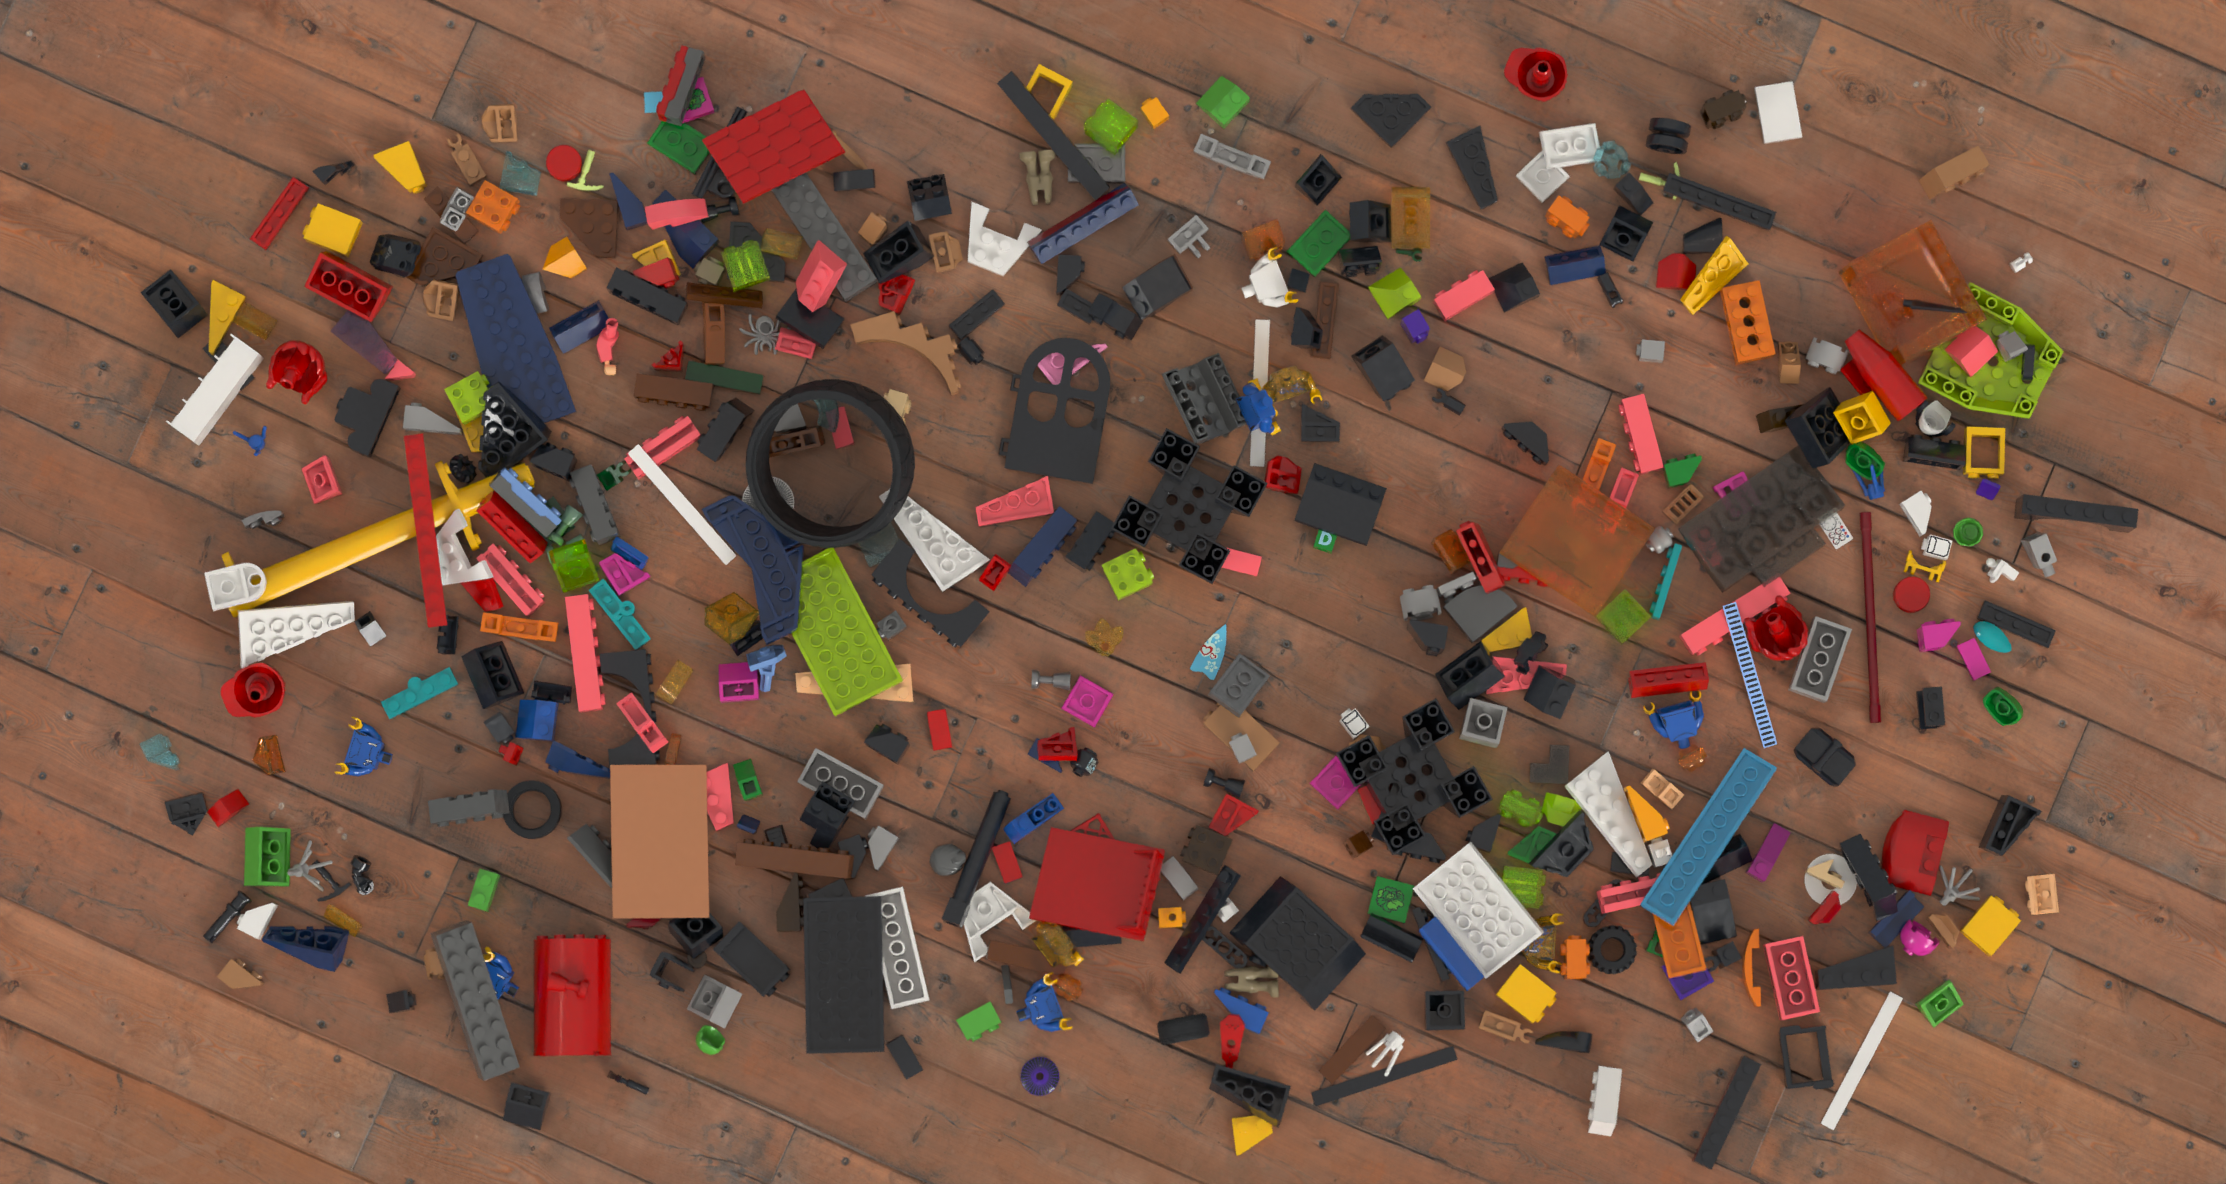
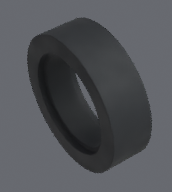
M528 780L518 783L509 790L507 796L510 813L503 814V818L511 831L523 838L538 839L547 836L557 827L562 814V806L557 793L550 786L540 781ZM528 791L541 792L550 802V816L538 828H525L516 821L513 809L517 798Z

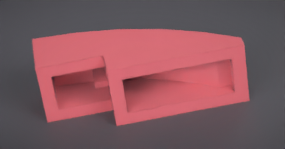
M704 198L668 201L645 207L647 224L652 230L667 225L675 227L709 217Z
M1621 468L1598 523L1599 525L1616 532L1639 474Z
M632 692L616 703L652 753H655L668 743V740Z

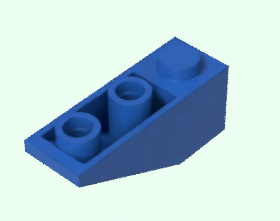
M1052 793L1012 820L1003 830L1013 844H1015L1062 811L1064 807L1054 793Z
M1220 987V990L1215 989L1214 994L1231 1014L1240 1015L1246 1029L1260 1034L1269 1013L1265 1011L1266 1007L1258 1003L1253 1006L1248 1003L1249 999L1240 995L1235 998L1230 995L1231 991Z

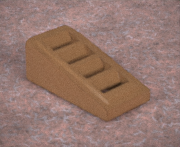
M1690 484L1663 512L1676 525L1704 496ZM1688 491L1697 498L1695 501L1687 494ZM1683 496L1691 503L1690 506L1681 499ZM1677 502L1684 507V512L1676 505ZM1672 507L1680 514L1679 517L1670 510Z

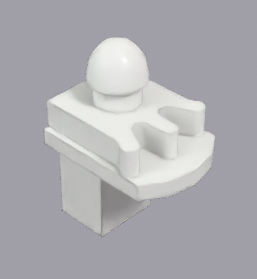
M1988 558L1986 561L1987 566L1991 567L1987 573L1991 583L1996 582L2001 574L2010 581H2014L2019 574L2018 571L2002 559L1995 561L1993 558Z

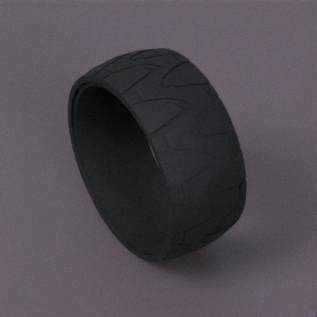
M815 380L798 385L783 393L766 408L756 422L746 450L747 482L754 502L760 512L773 527L780 530L784 535L814 547H845L859 543V541H864L883 530L903 507L914 479L915 454L913 443L899 413L885 398L875 391L847 380ZM815 399L836 400L860 410L880 429L891 454L892 482L883 506L874 517L852 526H826L801 516L782 498L772 478L769 450L774 430L779 420L791 406Z

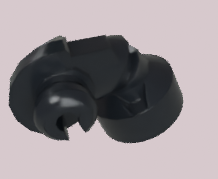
M354 855L351 860L352 873L354 875L351 876L357 887V892L361 895H367L373 891L374 884L369 877L362 873L369 870L371 862L364 857Z

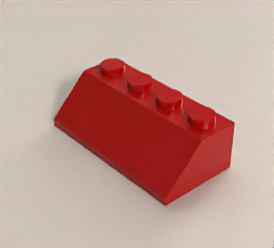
M328 251L319 254L304 285L307 289L369 322L374 320L393 288L392 285Z

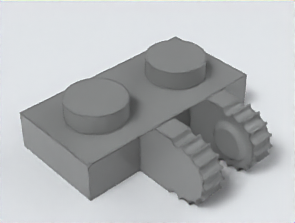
M1195 215L1169 237L1167 241L1179 254L1189 248L1195 257L1200 258V252L1192 244L1198 240L1202 248L1208 251L1210 247L1201 236L1209 228Z

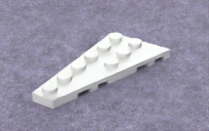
M889 490L879 496L883 504L888 496ZM909 496L894 518L942 592L990 561L989 558L918 505Z
M343 601L238 610L241 668H245L251 663L264 660L270 655L278 654L304 643L308 639L316 638L322 633L332 629L335 630L355 621L354 602Z
M1606 752L1564 787L1635 877H1638L1652 865V862L1610 754Z

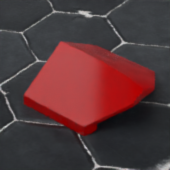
M1673 253L1658 262L1656 288L1687 291L1695 280L1696 264L1685 254Z
M1275 456L1267 461L1265 482L1268 484L1266 488L1277 492L1298 494L1302 468L1294 464L1287 457Z

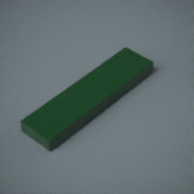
M688 361L685 380L712 383L714 386L754 394L761 393L764 375L693 361Z

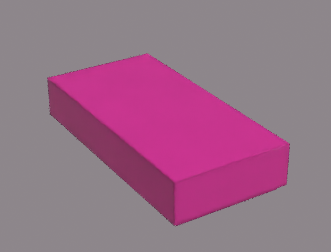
M1975 638L1956 646L1973 681L1991 673Z

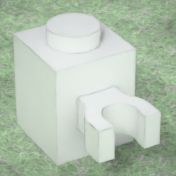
M1662 837L1651 840L1652 844L1647 845L1654 868L1667 864L1673 856L1668 839L1662 840Z

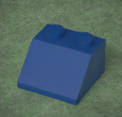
M520 700L515 738L553 742L558 703L541 700Z

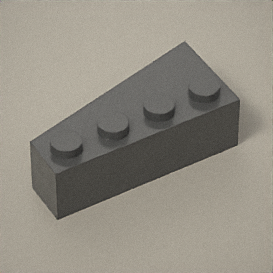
M590 464L570 472L571 478H569L572 489L576 488L578 492L576 499L579 506L584 508L585 513H583L586 524H590L592 529L590 535L593 542L602 545L614 540L616 537H621L593 465Z
M492 789L486 792H474L473 795L463 794L457 795L456 798L446 797L428 801L430 823L437 824L438 827L449 826V822L465 824L468 819H474V822L485 821V817L492 816V819L503 818V814L510 813L507 790Z

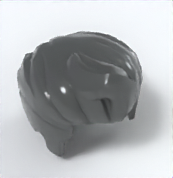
M953 844L941 845L932 851L930 865L933 871L940 876L954 875L963 868L966 854Z

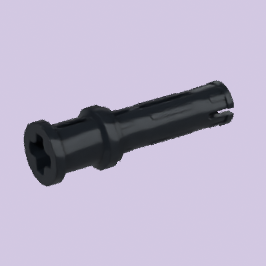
M239 890L237 892L238 895L232 902L226 904L227 909L208 931L203 934V937L210 943H213L233 918L240 916L243 908L252 902L242 891Z

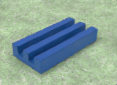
M616 537L612 543L611 551L631 562L640 570L644 569L649 558L648 556L619 537Z

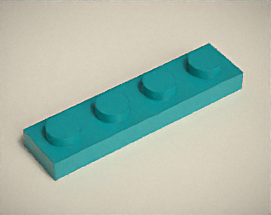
M1675 543L1673 547L1668 548L1666 558H1669L1667 566L1663 565L1660 576H1663L1661 584H1657L1655 594L1658 596L1656 602L1652 601L1649 610L1652 613L1651 618L1659 620L1681 552L1682 545Z

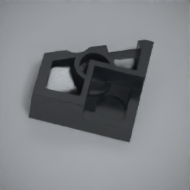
M352 161L321 166L313 170V173L326 185L339 173L343 176L355 164Z

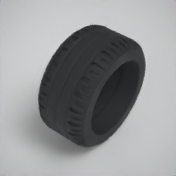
M1204 1013L1163 1020L1157 1024L1160 1043L1163 1045L1205 1038L1210 1034L1207 1016Z

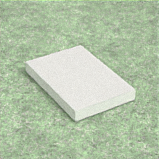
M1793 81L1755 87L1764 144L1802 138Z
M1595 123L1539 132L1546 170L1602 161Z

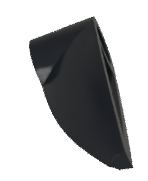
M1580 1031L1555 1032L1536 1039L1535 1045L1590 1053L1593 1034Z

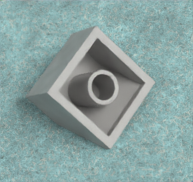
M1470 698L1459 739L1497 748L1508 707Z
M704 974L687 1009L725 1028L739 1003L742 993Z

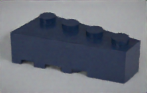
M1059 506L1014 560L1008 574L1026 587L1033 578L1036 579L1042 571V566L1044 564L1047 565L1054 557L1052 555L1056 549L1059 551L1065 544L1064 539L1066 536L1070 537L1077 529L1075 525L1078 520Z

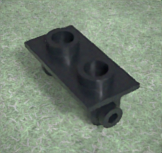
M446 615L447 625L439 626L438 632H443L444 636H438L436 649H438V653L443 655H455L459 616Z
M534 681L531 698L544 701L549 699L552 702L565 705L566 703H571L572 686Z

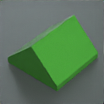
M1945 980L1915 1003L1933 1028L1964 1005L1950 980Z

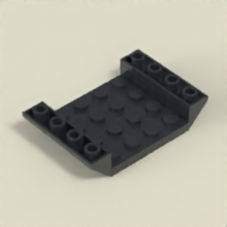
M1281 876L1229 932L1242 946L1245 945L1293 988L1301 996V999L1314 1011L1366 955L1363 949L1346 931L1302 891Z

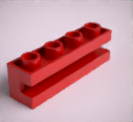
M495 490L480 501L477 512L530 564L544 553L548 542Z
M1706 662L1633 670L1629 672L1630 678H1628L1631 698L1707 690L1709 683Z

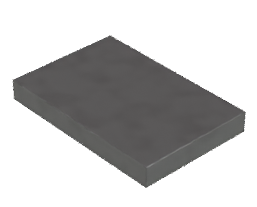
M1074 144L1106 183H1125V144ZM1068 169V183H1080Z
M1239 653L1209 692L1208 696L1239 718L1270 675Z

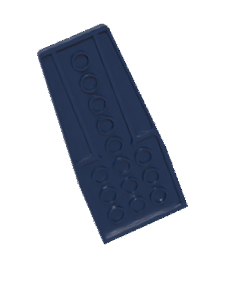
M505 254L458 271L456 273L457 283L482 375L485 374L490 383L487 385L488 389L499 381L544 423L577 412L557 356L511 256Z

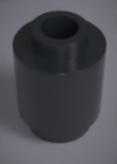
M969 336L957 345L959 352L970 365H977L984 359L983 355L985 352Z

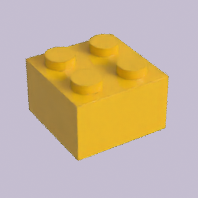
M1873 391L1841 402L1833 412L1851 444L1883 434L1891 424Z

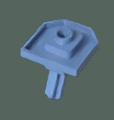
M783 645L766 646L746 654L750 671L759 669L761 675L759 690L763 692L770 691L772 676L775 674V665L786 657Z

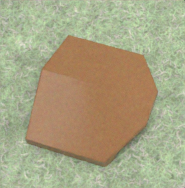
M514 104L488 105L481 118L482 127L489 136L492 143L518 141V124Z
M433 279L424 288L423 293L427 315L453 321L459 300L458 284Z
M1439 347L1424 381L1448 392L1460 384L1466 374L1464 358L1443 347Z

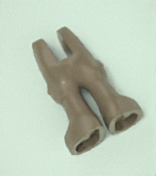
M1053 150L1038 152L1040 175L1037 173L1036 152L1019 153L1020 161L1025 163L1027 167L1026 182L1032 204L1034 206L1038 205L1037 190H1044L1045 203L1051 204L1053 177L1050 171V162L1055 158V152Z
M1249 966L1247 968L1229 969L1224 972V976H1238V983L1225 984L1226 990L1248 992L1250 994L1265 991L1271 997L1278 998V980L1262 982L1255 980L1257 978L1278 979V975L1269 967L1257 968Z

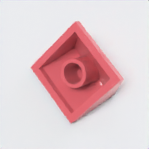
M1973 324L1944 349L1970 378L1998 352L1990 336Z
M326 455L302 468L314 504L343 494L330 458Z

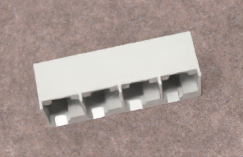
M230 334L234 340L219 358L216 355L214 356L218 361L212 370L208 372L204 379L198 377L202 383L197 390L190 396L188 401L182 399L186 405L180 413L176 415L171 423L166 421L198 446L239 393L240 388L250 374H253L264 359L258 352L233 334Z

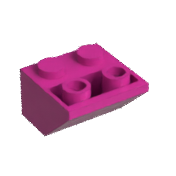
M1953 618L1943 620L1940 624H1936L1935 621L1921 624V627L1917 629L1920 652L1943 648L1960 627V621L1955 622Z
M748 662L719 664L720 702L760 700L758 669L750 671Z

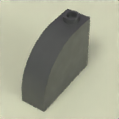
M1476 586L1466 589L1456 597L1451 595L1444 601L1446 605L1443 607L1467 639L1473 643L1517 608V605L1510 596L1499 589L1491 593H1485L1483 586Z

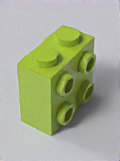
M478 371L444 389L464 425L482 416V411L485 410L486 401L483 400V394L488 389L487 385L490 383L485 374L481 375Z
M1136 548L1101 565L1118 601L1153 584V573L1150 568L1146 569L1143 563L1146 559L1142 551L1138 552Z

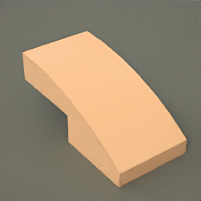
M1652 769L1641 781V784L1670 809H1673L1684 796L1681 791L1671 782H1668L1655 769Z

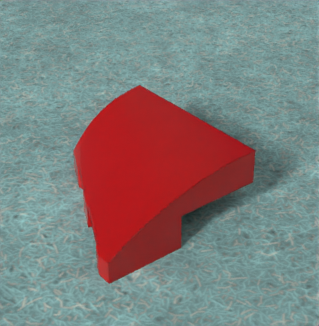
M900 275L882 284L878 282L880 290L879 306L900 315L916 280L906 275Z

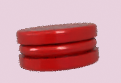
M559 145L548 153L546 167L554 179L568 182L574 180L580 174L582 159L575 148L569 145Z
M1914 576L1906 577L1895 586L1893 599L1900 610L1907 613H1915L1922 610L1928 604L1930 589L1923 579Z

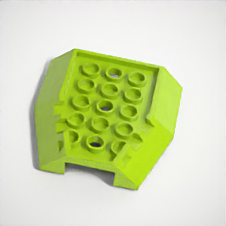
M1969 282L1956 307L1968 313L1952 312L1923 369L1918 383L1970 410L2030 419L2038 403L2037 400L2064 351L2020 307ZM1973 324L1990 336L1998 352L1994 355L1997 359L1996 366H1990L1987 362L1970 378L1944 349ZM2009 331V333L2015 331L2024 344L2035 345L2034 369L2031 383L2025 384L2021 380L2023 354L2005 362L1995 343L1999 339L1998 335Z

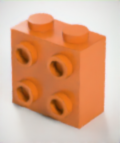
M484 180L466 214L501 234L510 226L511 221L509 220L512 214L516 215L518 212L520 201L513 195Z
M1558 196L1545 215L1546 221L1553 227L1558 226L1561 228L1562 233L1568 238L1573 237L1576 239L1578 235L1582 237L1590 225L1587 223L1590 218L1587 216L1588 213L1581 207L1577 209L1573 206V202L1569 198Z
M1568 936V939L1564 940L1563 944H1560V956H1564V963L1560 965V974L1564 975V979H1585L1590 974V963H1586V956L1590 954V945L1586 943V939H1581V936Z

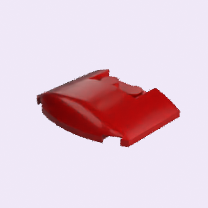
M1903 810L1902 814L1892 823L1886 835L1881 858L1882 869H1885L1889 877L1887 879L1889 884L1893 883L1897 888L1931 896L1937 878L1944 843L1947 838L1949 821Z

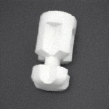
M2025 253L2023 259L2019 257L2009 265L2013 272L2016 273L2026 267V262L2032 263L2033 258L2029 253Z

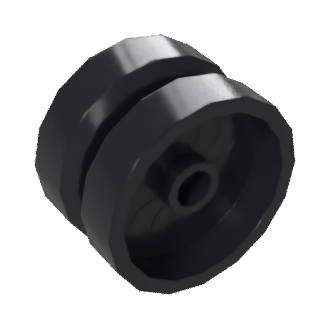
M1651 118L1649 130L1653 134L1647 136L1645 146L1649 149L1668 154H1686L1688 142L1684 139L1690 136L1691 126L1678 120Z

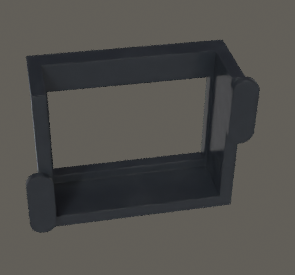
M1795 1025L1780 1028L1778 1033L1786 1089L1813 1086L1814 1089H1824L1834 1086L1825 1032L1826 1026L1801 1029L1800 1026ZM1817 1032L1823 1080L1792 1083L1786 1035Z

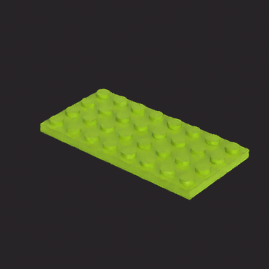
M828 548L803 561L798 628L792 635L834 716H837L903 682V679L834 548Z

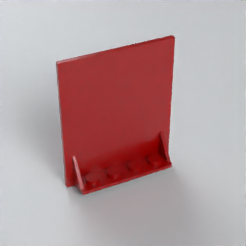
M1051 827L1029 919L1144 941L1153 901L1156 896L1158 880L1160 881L1159 876L1165 850Z

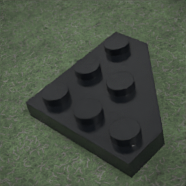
M1364 94L1351 107V110L1390 148L1431 109V106L1419 94Z
M730 222L727 279L785 282L786 263L749 222Z

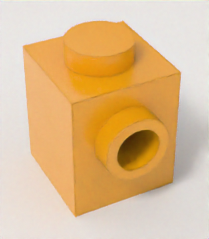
M1181 907L1158 908L1159 928L1182 927V923H1186V913L1182 911Z

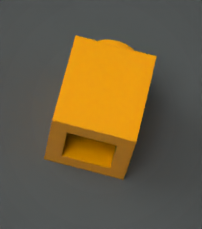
M1157 97L1153 100L1148 98L1142 103L1141 112L1153 129L1169 119L1168 113Z

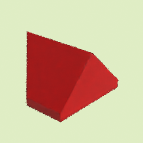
M680 340L676 348H671L665 355L660 357L661 360L657 364L654 362L652 367L660 371L682 372L684 343Z

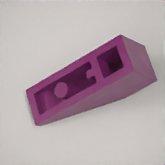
M1773 823L1745 873L1760 882H1765L1791 832Z

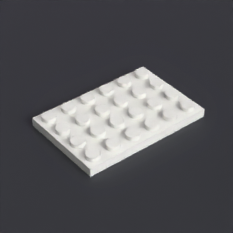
M1472 842L1468 843L1413 888L1424 904L1438 918L1483 974L1485 979L1544 933Z

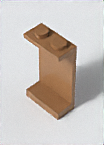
M1217 703L1218 708L1214 712L1210 710L1204 716L1205 722L1203 726L1207 727L1230 750L1232 749L1229 742L1232 741V736L1238 733H1242V735L1247 734L1257 755L1244 761V763L1254 772L1280 742L1247 711L1244 710L1238 718Z

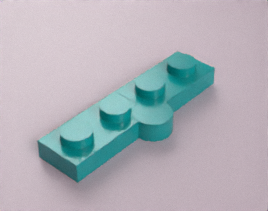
M604 579L588 590L635 650H638L651 640L633 616L635 612L634 604L630 601L622 602Z
M448 667L423 681L418 677H412L408 681L407 689L382 701L381 704L391 720L459 684L451 668Z

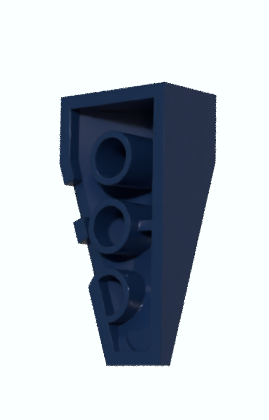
M665 189L652 204L675 201L676 199ZM699 220L675 227L671 225L664 226L677 253L692 269L720 243L719 239Z
M553 741L545 763L549 764L548 769L556 773L561 770L566 773L610 779L609 768Z
M275 926L268 929L262 938V942L316 968L335 972L343 960L349 930L332 926H325L324 929H313V926H307L306 929H295L293 926Z

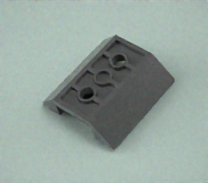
M1219 353L1206 357L1197 364L1180 370L1176 368L1162 374L1195 444L1199 445L1226 435L1247 424L1236 401V398L1240 396ZM1186 383L1191 386L1192 391L1187 388ZM1203 418L1208 421V425L1203 422Z

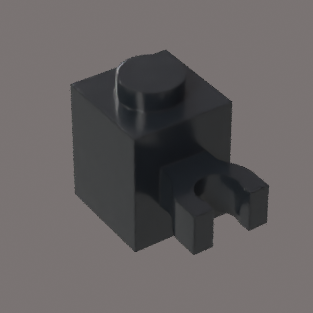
M1732 941L1712 951L1713 957H1706L1704 961H1711L1713 963V966L1707 969L1709 972H1712L1717 966L1722 969L1742 959Z

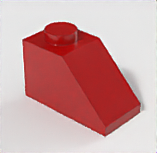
M668 257L633 271L634 275L665 289L675 286V282L679 281L673 260Z

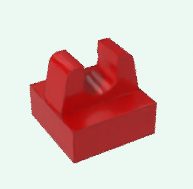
M510 742L508 747L501 745L498 752L504 754V761L517 766L524 748Z

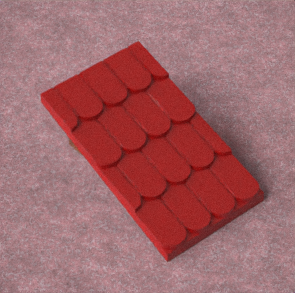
M804 89L702 139L718 168L743 204L845 153V150Z

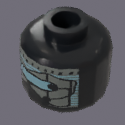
M1086 747L1078 749L1077 761H1070V765L1073 768L1072 772L1079 777L1083 775L1090 776L1099 763L1097 754Z

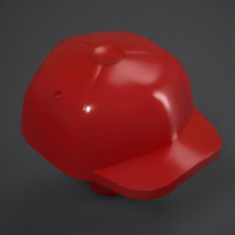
M1544 48L1515 49L1510 54L1504 69V77L1508 82L1517 87L1521 94L1540 102H1547L1553 97H1557L1565 89L1568 74L1564 58Z
M260 662L237 671L234 677L223 684L220 694L228 713L232 716L261 717L277 711L281 707L286 690L281 674L275 668Z

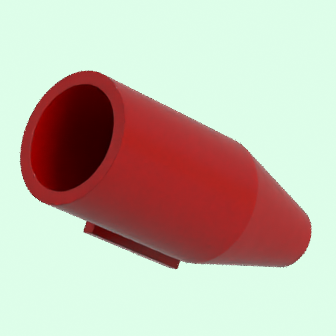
M1859 329L1845 340L1853 359L1842 367L1840 371L1860 395L1873 391L1897 421L1903 419L1928 398L1894 355Z

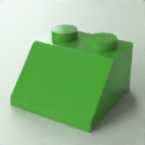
M1221 76L1197 101L1196 105L1225 129L1249 103L1250 97L1236 84Z

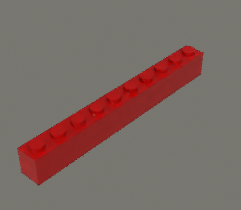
M423 434L404 436L427 624L428 628L447 625L424 437Z

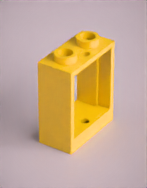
M1039 64L1026 88L1031 92L1039 76L1063 88L1049 114L1054 120L1073 85V81Z
M1966 427L1964 429L1966 463L1963 467V475H1968V478H1980V475H1987L1988 479H1999V476L2004 474L2005 428ZM1972 437L1998 438V469L1971 468Z

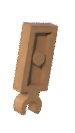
M456 134L458 138L457 143H452L450 139H447L450 147L455 148V151L451 152L469 185L472 186L487 176L468 143L462 146L463 140L459 134Z
M1487 1010L1484 1011L1478 1029L1515 1042L1516 1037H1519L1523 1043H1529V1040L1524 1039L1523 1035L1526 1032L1533 1033L1531 1029L1521 1030V1023Z

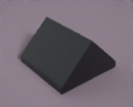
M1320 154L1296 182L1295 188L1318 206L1342 177L1326 158Z

